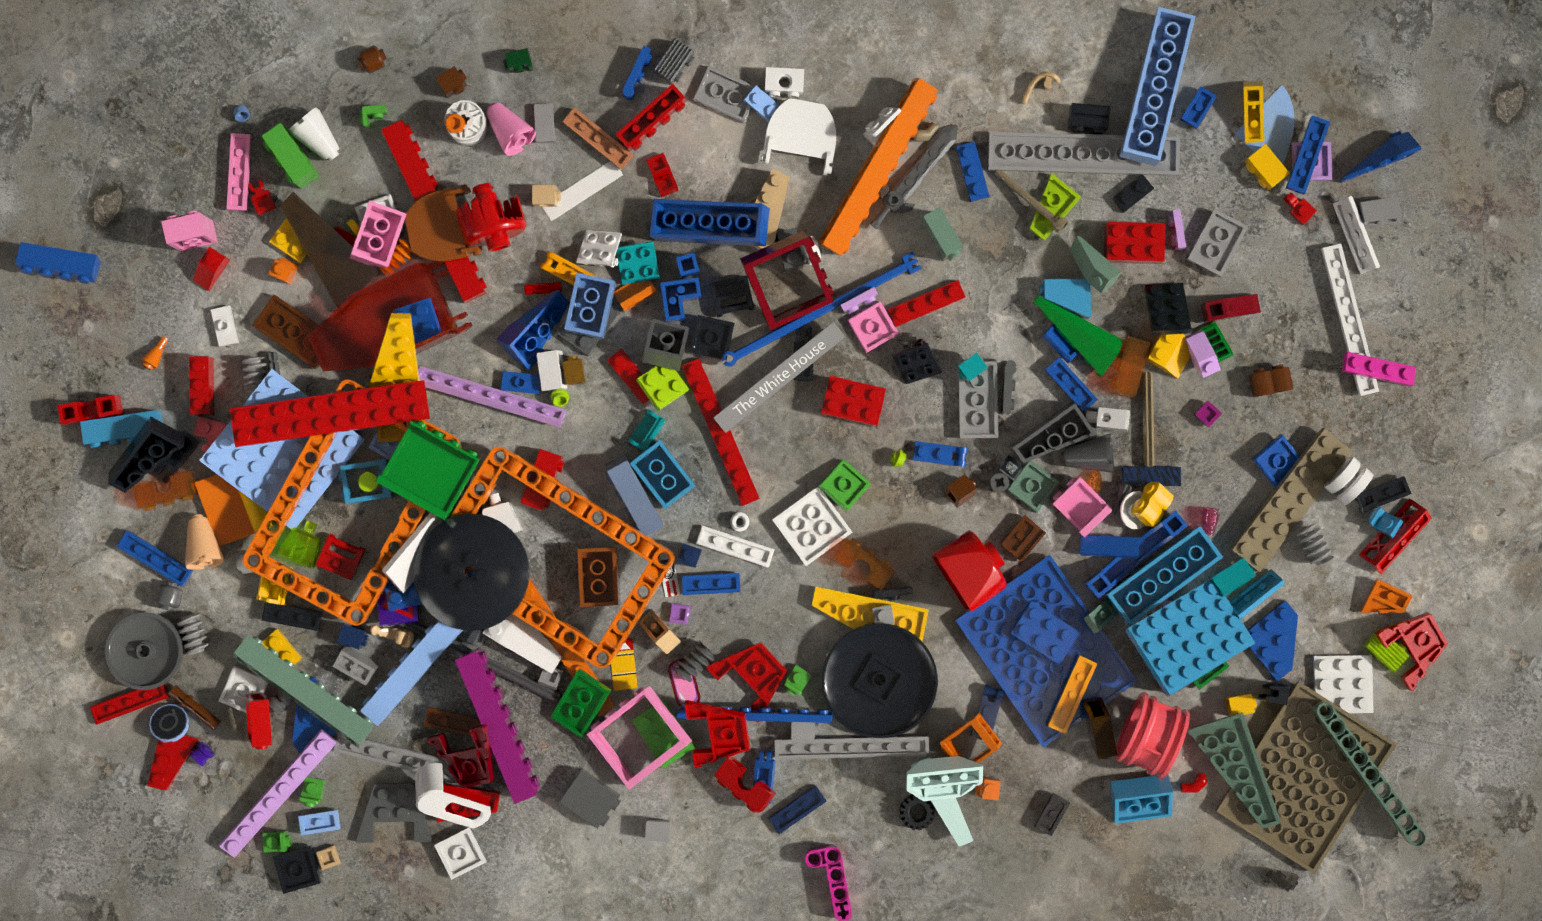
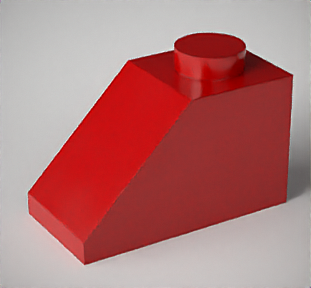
M209 247L198 263L193 281L207 291H210L230 262V259Z

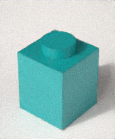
M976 352L956 368L959 370L957 374L961 380L970 382L988 367Z

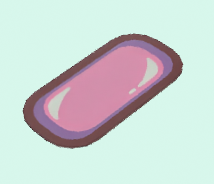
M678 660L671 662L668 667V673L678 706L682 707L685 704V700L700 702L701 698L696 677L690 675L692 678L691 682L683 680L671 667L673 665L678 668Z

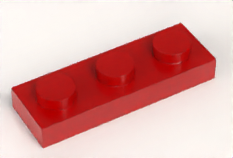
M621 348L607 361L644 405L649 401V398L636 382L637 378L643 374Z

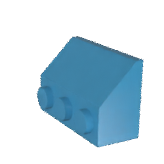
M1168 774L1163 779H1159L1155 775L1111 781L1110 795L1115 824L1172 816L1173 790Z

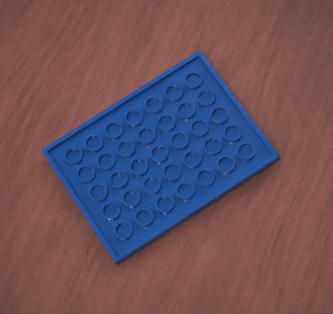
M1048 555L1007 583L1006 588L972 612L967 611L955 619L1042 747H1045L1063 734L1047 725L1079 655L1097 663V666L1068 730L1085 719L1082 701L1102 697L1104 704H1107L1138 682L1102 629L1094 634L1083 618L1089 613V610L1051 555ZM1030 601H1033L1080 632L1060 665L1010 633Z

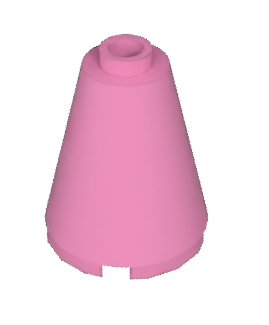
M492 103L488 106L486 116L502 151L507 156L520 153L524 150L522 148L523 145L526 143L530 145L536 135L533 127L501 103Z

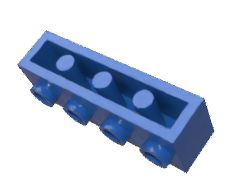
M23 242L20 243L15 261L19 271L24 274L37 273L48 278L56 276L65 281L74 279L83 284H88L89 282L96 283L101 263L95 254Z

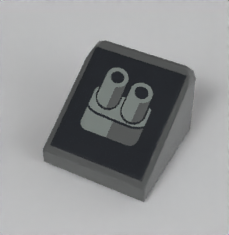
M1008 455L997 470L1005 474L1011 481H1014L1024 466Z

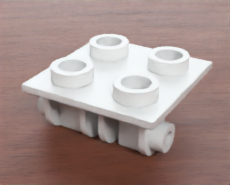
M586 230L576 263L584 265L593 264L594 266L599 265L601 267L604 265L610 267L617 266L618 258H615L622 233Z

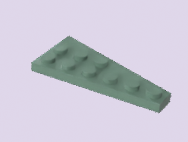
M1243 712L1189 728L1187 730L1188 733L1194 738L1201 750L1204 751L1237 797L1247 807L1260 827L1263 829L1280 824L1281 820Z

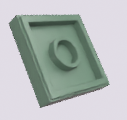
M1028 461L1006 491L1038 513L1060 482L1034 462Z

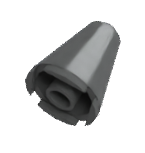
M1111 434L1065 447V451L1061 452L1062 463H1066L1067 467L1114 472L1113 448L1110 445V442H1112Z

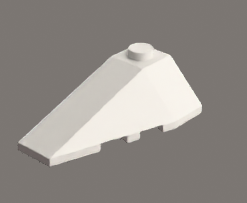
M513 614L503 622L487 628L483 632L489 638L550 673L554 672L562 658L539 630Z

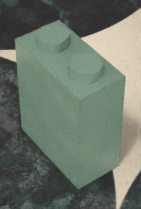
M941 207L924 215L921 223L943 261L946 259L951 261L960 256L963 245Z

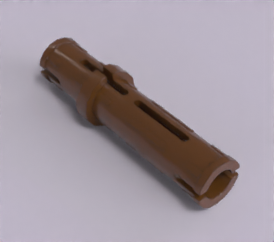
M177 685L168 693L169 696L181 704L183 709L189 710L213 731L221 723V720L217 719L196 702L192 695L186 694Z

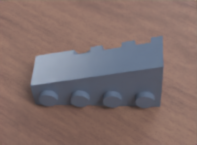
M626 454L605 464L607 470L605 476L610 485L614 483L617 489L614 492L618 500L624 501L626 505L624 510L628 518L633 517L635 521L633 524L634 528L648 536L664 527L644 487L639 482L634 469L630 466Z

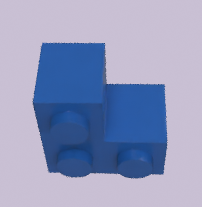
M699 277L660 283L666 322L686 320L683 301L702 299Z

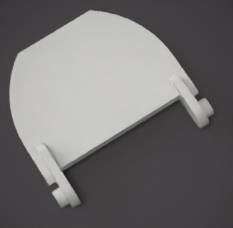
M792 98L782 103L773 113L768 123L763 151H766V153L761 155V161L765 165L769 164L771 150L825 159L823 175L831 174L832 167L829 164L833 162L836 127L828 108L824 104Z

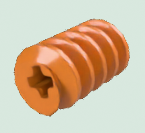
M398 238V245L395 246L388 268L379 267L387 277V272L392 275L394 274L393 267L398 270L400 269L398 262L406 263L404 257L411 259L409 253L412 252L411 247L405 238L403 240Z

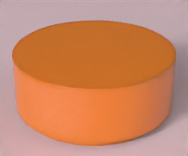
M451 114L445 121L447 130L454 134L461 133L466 125L464 118L459 114Z

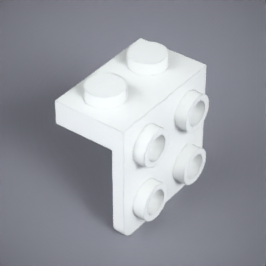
M886 107L878 114L880 117L875 122L871 121L865 127L866 131L863 135L873 146L876 144L884 128L901 112V109Z

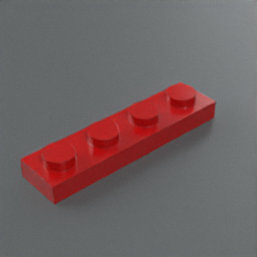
M959 280L890 308L888 312L894 326L898 327L966 298Z

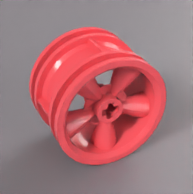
M1142 692L1132 705L1120 732L1116 745L1117 756H1114L1115 760L1118 762L1123 760L1127 766L1134 764L1147 770V774L1151 776L1156 774V777L1159 779L1165 778L1183 745L1189 726L1190 712L1186 709L1181 711V708L1176 705L1170 707L1157 701V697L1150 696L1148 698V694Z

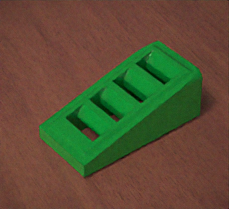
M1213 322L1199 330H1203L1206 333L1214 329L1215 332L1206 337L1208 341L1215 336L1218 337V340L1210 344L1214 346L1221 343L1222 346L1214 350L1215 354L1223 349L1225 351L1220 356L1216 354L1219 363L1234 354L1216 322Z

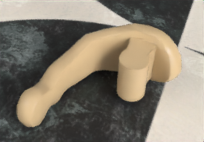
M1052 72L1038 74L1028 85L1022 98V103L1027 104L1033 88L1039 81L1046 79L1044 87L1046 90H1050L1052 82L1059 83L1060 78Z
M377 625L370 627L371 635L377 634L380 637L383 636L394 640L395 643L404 648H409L413 643L414 633L412 631L399 628H379Z

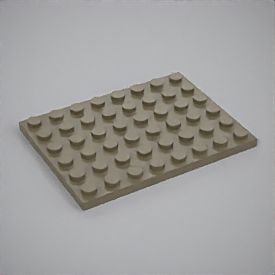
M1297 681L1289 693L1288 704H1282L1255 747L1281 823L1262 829L1231 787L1215 811L1315 874L1368 791V788L1314 715V704L1318 701H1324L1334 707L1379 771L1397 744ZM1326 705L1320 708L1319 712L1321 715L1327 713ZM1334 721L1331 724V729L1336 731L1339 724L1337 721ZM1349 737L1343 739L1342 744L1344 747L1350 744ZM1360 753L1354 755V761L1356 763L1361 760ZM1368 769L1365 772L1366 778H1370L1373 774L1372 769Z

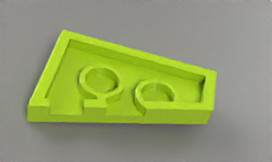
M1051 173L1040 203L1056 217L1065 218L1081 199V196ZM1036 211L1030 231L1045 242L1054 229H1052L1051 222Z

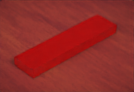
M164 684L149 690H133L90 706V710L95 724L98 725L170 698Z

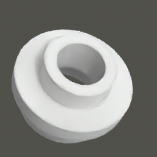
M742 512L735 513L730 520L731 527L736 531L746 530L749 526L748 516ZM742 518L744 521L743 525H737L736 520Z

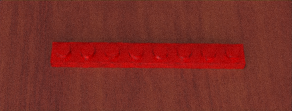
M698 358L682 365L742 506L760 499L731 431L729 430L725 433L714 419L722 410L700 359Z

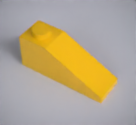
M1263 81L1243 82L1245 143L1264 142Z

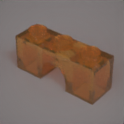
M187 471L170 476L171 488L164 494L159 492L156 482L150 481L133 486L138 509H145V512L157 509L156 505L163 504L165 507L175 504V500L182 499V501L194 499L193 495L198 494V491L194 484L193 472Z
M853 538L850 540L845 539L833 558L847 568H850L856 560L866 561L869 565V573L865 580L882 590L894 572L891 569L893 565L884 559L882 562L877 560L874 552L868 548L864 551L859 547L861 544Z

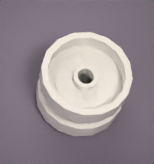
M1354 456L1348 458L1330 482L1327 481L1324 485V488L1331 494L1338 492L1337 499L1343 505H1347L1366 488L1374 476L1367 468L1359 470L1361 462Z

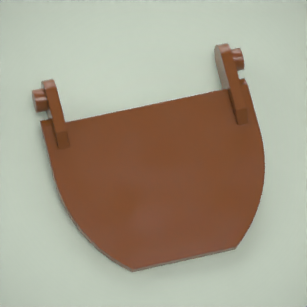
M467 184L460 185V189L450 188L425 195L409 208L406 213L405 222L412 252L427 260L438 262L466 258L470 254H473V256L481 255V251H483L482 246L466 248L455 213L456 209H458L456 196L471 192Z

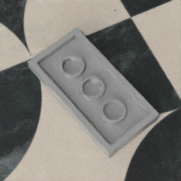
M985 361L984 363L988 368L970 382L962 381L958 376L959 439L998 438L997 361Z

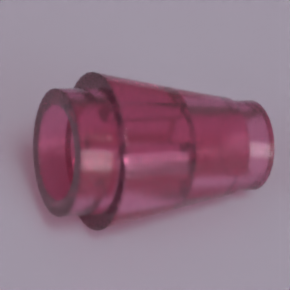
M1203 507V512H1201L1202 529L1207 536H1214L1220 516L1218 513L1219 509Z

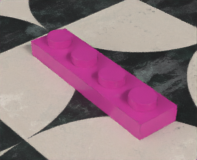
M1351 352L1344 353L1342 372L1409 387L1414 386L1416 371L1414 366Z

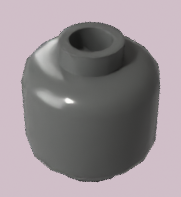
M166 582L165 585L158 587L155 603L159 605L160 609L174 611V608L180 606L183 591L177 588L178 584Z

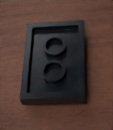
M1183 283L1145 285L1144 291L1152 336L1191 333L1192 328Z

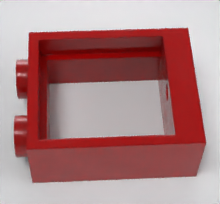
M265 692L245 694L248 740L252 748L255 747L256 750L267 749V746H272L269 699Z

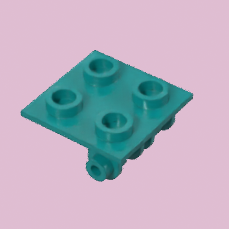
M653 241L618 247L616 253L622 285L660 279Z

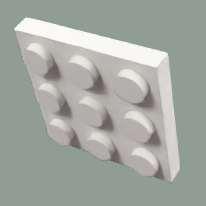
M818 487L772 519L805 566L853 533L824 492Z
M1372 655L1313 656V680L1316 693L1348 713H1374Z

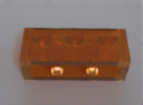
M1128 336L1122 342L1123 344L1120 348V351H1122L1121 357L1117 358L1114 369L1117 371L1115 377H1111L1109 387L1112 388L1110 393L1133 399L1137 394L1151 342Z

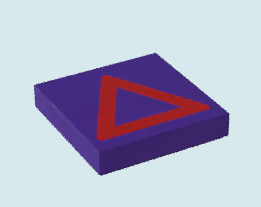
M385 589L383 590L378 599L379 624L381 627L419 622L418 605L390 612Z

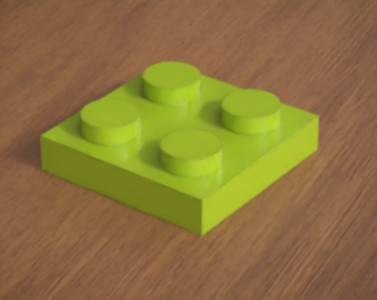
M655 366L636 380L657 411H660L690 390L676 370Z

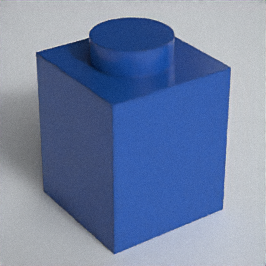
M695 253L676 257L681 278L700 274Z

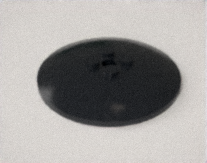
M462 514L441 522L427 534L417 551L413 574L417 594L424 607L433 617L449 627L475 631L493 627L506 620L515 612L526 594L530 568L528 556L522 542L507 525L486 515ZM467 567H472L475 571L472 578H468L465 575Z
M888 623L866 624L846 633L830 650L822 671L823 695L834 717L849 730L870 738L895 737L914 728L930 711L938 687L936 665L927 646L912 632ZM877 674H882L885 677V681L882 684H877L874 681V677Z

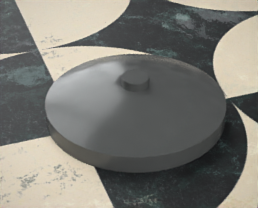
M143 612L129 615L119 621L108 635L105 645L107 666L112 675L127 687L137 690L158 688L168 683L177 674L184 658L182 636L170 620L159 614Z

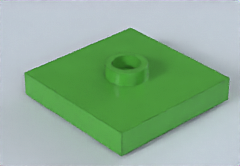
M842 459L821 482L818 488L847 512L871 483L848 462Z

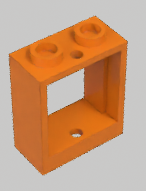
M977 713L943 737L940 745L946 755L964 758L951 739L972 725L988 746V748L971 759L979 763L998 750L1002 742L981 714Z

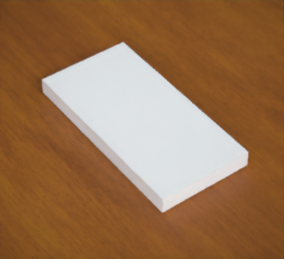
M432 513L428 514L382 569L385 575L402 593L414 581V562L420 544L427 534L442 522L438 516Z

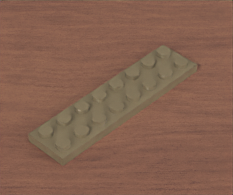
M1321 428L1229 549L1241 559L1244 557L1247 563L1260 573L1324 490L1325 483L1327 481L1330 482L1353 451L1326 428Z

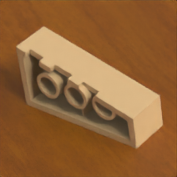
M773 168L755 203H761L770 208L766 246H752L758 250L775 243L790 179L789 176Z

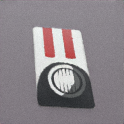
M669 559L662 560L660 562L662 564H666ZM674 563L662 581L665 597L680 595Z

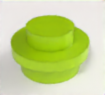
M556 389L551 393L550 400L555 406L563 407L569 401V393L565 389Z
M898 449L891 454L890 462L892 467L900 468L904 464L906 453H903V450Z

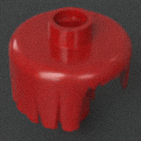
M483 183L473 187L472 194H475L476 197L471 200V209L468 202H465L463 209L460 205L455 213L464 243L471 247L487 245L488 251L494 252L510 247L509 239L521 234L526 229L527 224L519 197L516 194L515 198H510V203L508 200L503 201V210L496 193L492 192L494 187L490 183Z

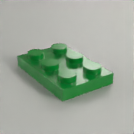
M579 669L550 717L580 738H583L612 690L582 669Z

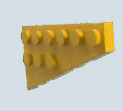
M815 587L812 606L848 627L855 629L866 624L875 623L872 608L891 604L895 622L893 625L905 628L923 641L929 609Z

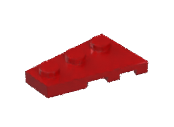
M184 735L174 742H161L158 740L147 786L164 791L168 790L200 738Z
M443 783V792L489 806L491 813L498 811L501 792L471 787L461 788L457 785ZM454 802L448 804L445 808L446 812L462 817L479 816L481 814L479 810ZM437 818V823H438V822H444V821H446V820Z

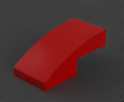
M664 152L646 159L661 198L679 191Z

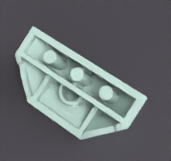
M960 756L920 760L906 772L907 792L912 793L922 801L962 797L975 786L983 783V765Z

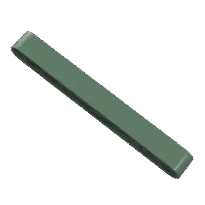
M1324 701L1316 702L1313 706L1314 715L1404 840L1416 847L1423 845L1426 841L1425 833L1330 703ZM1323 705L1327 707L1325 715H1321L1319 712ZM1334 721H1337L1339 724L1336 731L1331 729V724ZM1345 737H1349L1350 744L1344 747L1342 741ZM1360 753L1361 760L1355 763L1354 755ZM1368 769H1372L1373 774L1370 778H1366L1365 772ZM1383 784L1384 791L1378 794L1377 787ZM1394 800L1396 805L1392 810H1389L1388 804ZM1406 816V824L1400 825L1401 817ZM1414 832H1417V833H1418V839L1415 840V841H1412V840H1411V835H1412Z

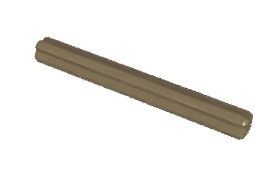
M1143 372V465L1145 467H1152L1155 465L1153 373Z

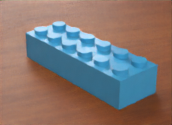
M1196 526L1104 595L1125 624L1130 626L1222 559L1223 556L1201 526Z

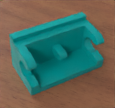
M648 409L628 442L645 452L649 449L666 420Z
M1243 557L1211 579L1224 597L1255 578L1256 574Z

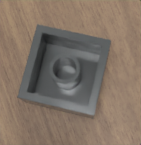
M652 319L642 362L680 371L689 327Z

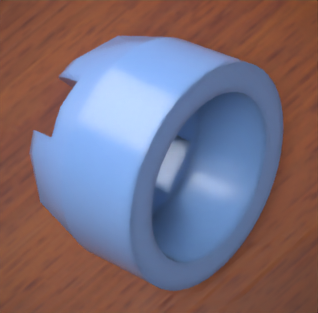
M238 105V107L234 108L233 114L236 121L243 122L249 119L250 113L246 106Z

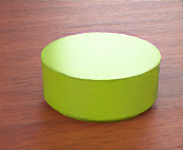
M371 472L363 473L358 480L360 488L367 492L375 490L378 486L376 482L378 477Z

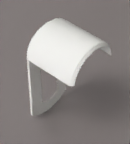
M428 763L417 770L415 774L416 807L420 812L470 828H476L488 821L491 815L489 806L443 792L442 763ZM454 802L479 810L481 814L478 818L471 820L446 812L445 808L448 804Z

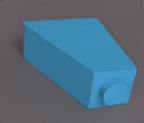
M1044 279L1042 284H1039V295L1044 299L1084 319L1091 317V284L1086 279Z

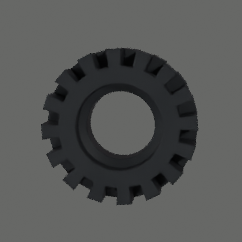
M909 795L900 805V818L906 827L912 830L926 829L932 823L935 816V810L931 801H922L914 795ZM920 805L924 808V816L921 819L916 820L910 816L909 811L912 806Z

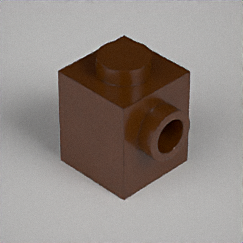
M455 66L435 78L448 98L454 94L459 95L465 90L464 87L467 86L464 81L467 77L461 69L457 70Z
M964 474L947 486L945 495L958 508L975 496L977 490L976 483Z

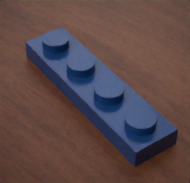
M1313 115L1310 117L1286 189L1303 195L1306 193L1330 125L1329 121Z
M129 530L125 532L117 545L124 552L181 587H184L194 571L187 569L183 563Z

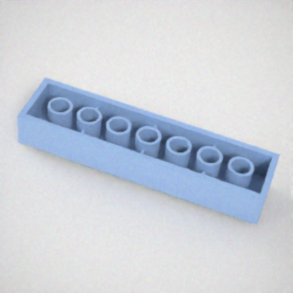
M1158 7L1154 15L1119 157L1157 166L1160 162L1196 16Z

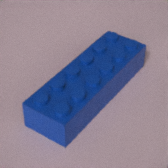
M654 199L650 237L662 242L766 246L770 208L761 203Z

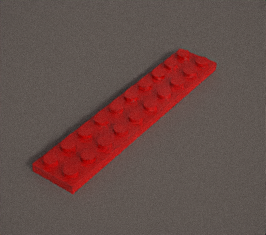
M425 380L230 408L236 448L430 419Z

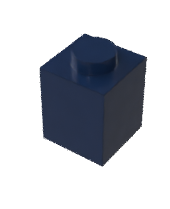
M683 543L677 562L696 568L702 549Z
M345 623L341 628L337 642L358 650L362 649L363 646L366 647L369 640L368 630Z

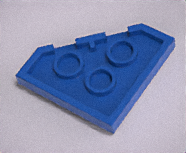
M1286 600L1248 629L1249 634L1255 641V644L1249 648L1277 682L1293 669L1298 615Z
M315 677L310 679L314 683L318 682ZM296 704L292 744L299 753L321 729L331 737L336 734L334 730Z

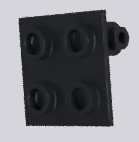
M922 339L915 341V347L892 354L906 384L942 373L929 344Z

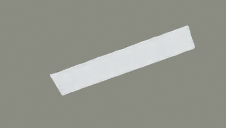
M609 161L561 192V201L558 202V207L542 208L550 220L553 221L623 176V173Z

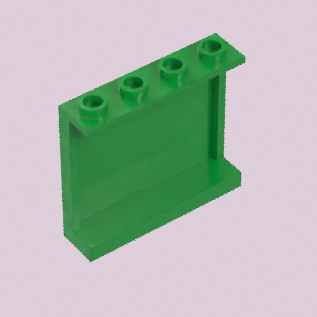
M416 420L415 423L410 421L407 431L376 482L439 518L446 520L480 459L477 458L478 454L469 448L467 451L460 448L461 444L453 439L449 442L443 439L444 434L435 429L433 432L425 429L427 425L419 420Z

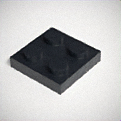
M697 315L689 353L721 359L722 355L729 351L735 323Z
M312 845L273 856L283 894L322 883Z

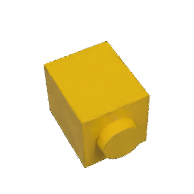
M1251 693L1225 697L1229 716L1243 712L1244 715L1255 713L1254 708L1257 707L1255 697Z

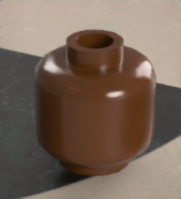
M375 45L359 51V57H357L362 71L366 70L367 73H373L384 68V60L387 59L383 49L379 50Z

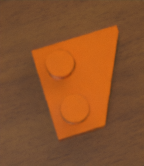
M1376 578L1360 611L1362 613H1404L1413 595Z

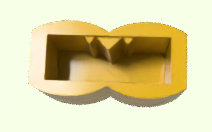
M1151 481L1144 487L1141 498L1134 503L1132 514L1145 526L1155 527L1162 519L1164 511L1170 506L1174 496L1162 484Z

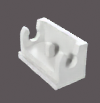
M553 350L537 353L542 391L567 389L562 351Z

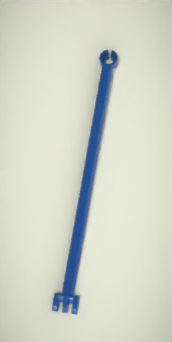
M911 252L901 258L903 263L834 298L833 303L790 321L733 352H725L721 360H726L728 355H731L733 360L731 362L725 361L723 365L732 367L740 358L838 308L841 304L869 289L876 288L906 271L911 275L921 270L920 265L915 268L912 267V265L918 262L917 258L909 261V258L914 256V253Z

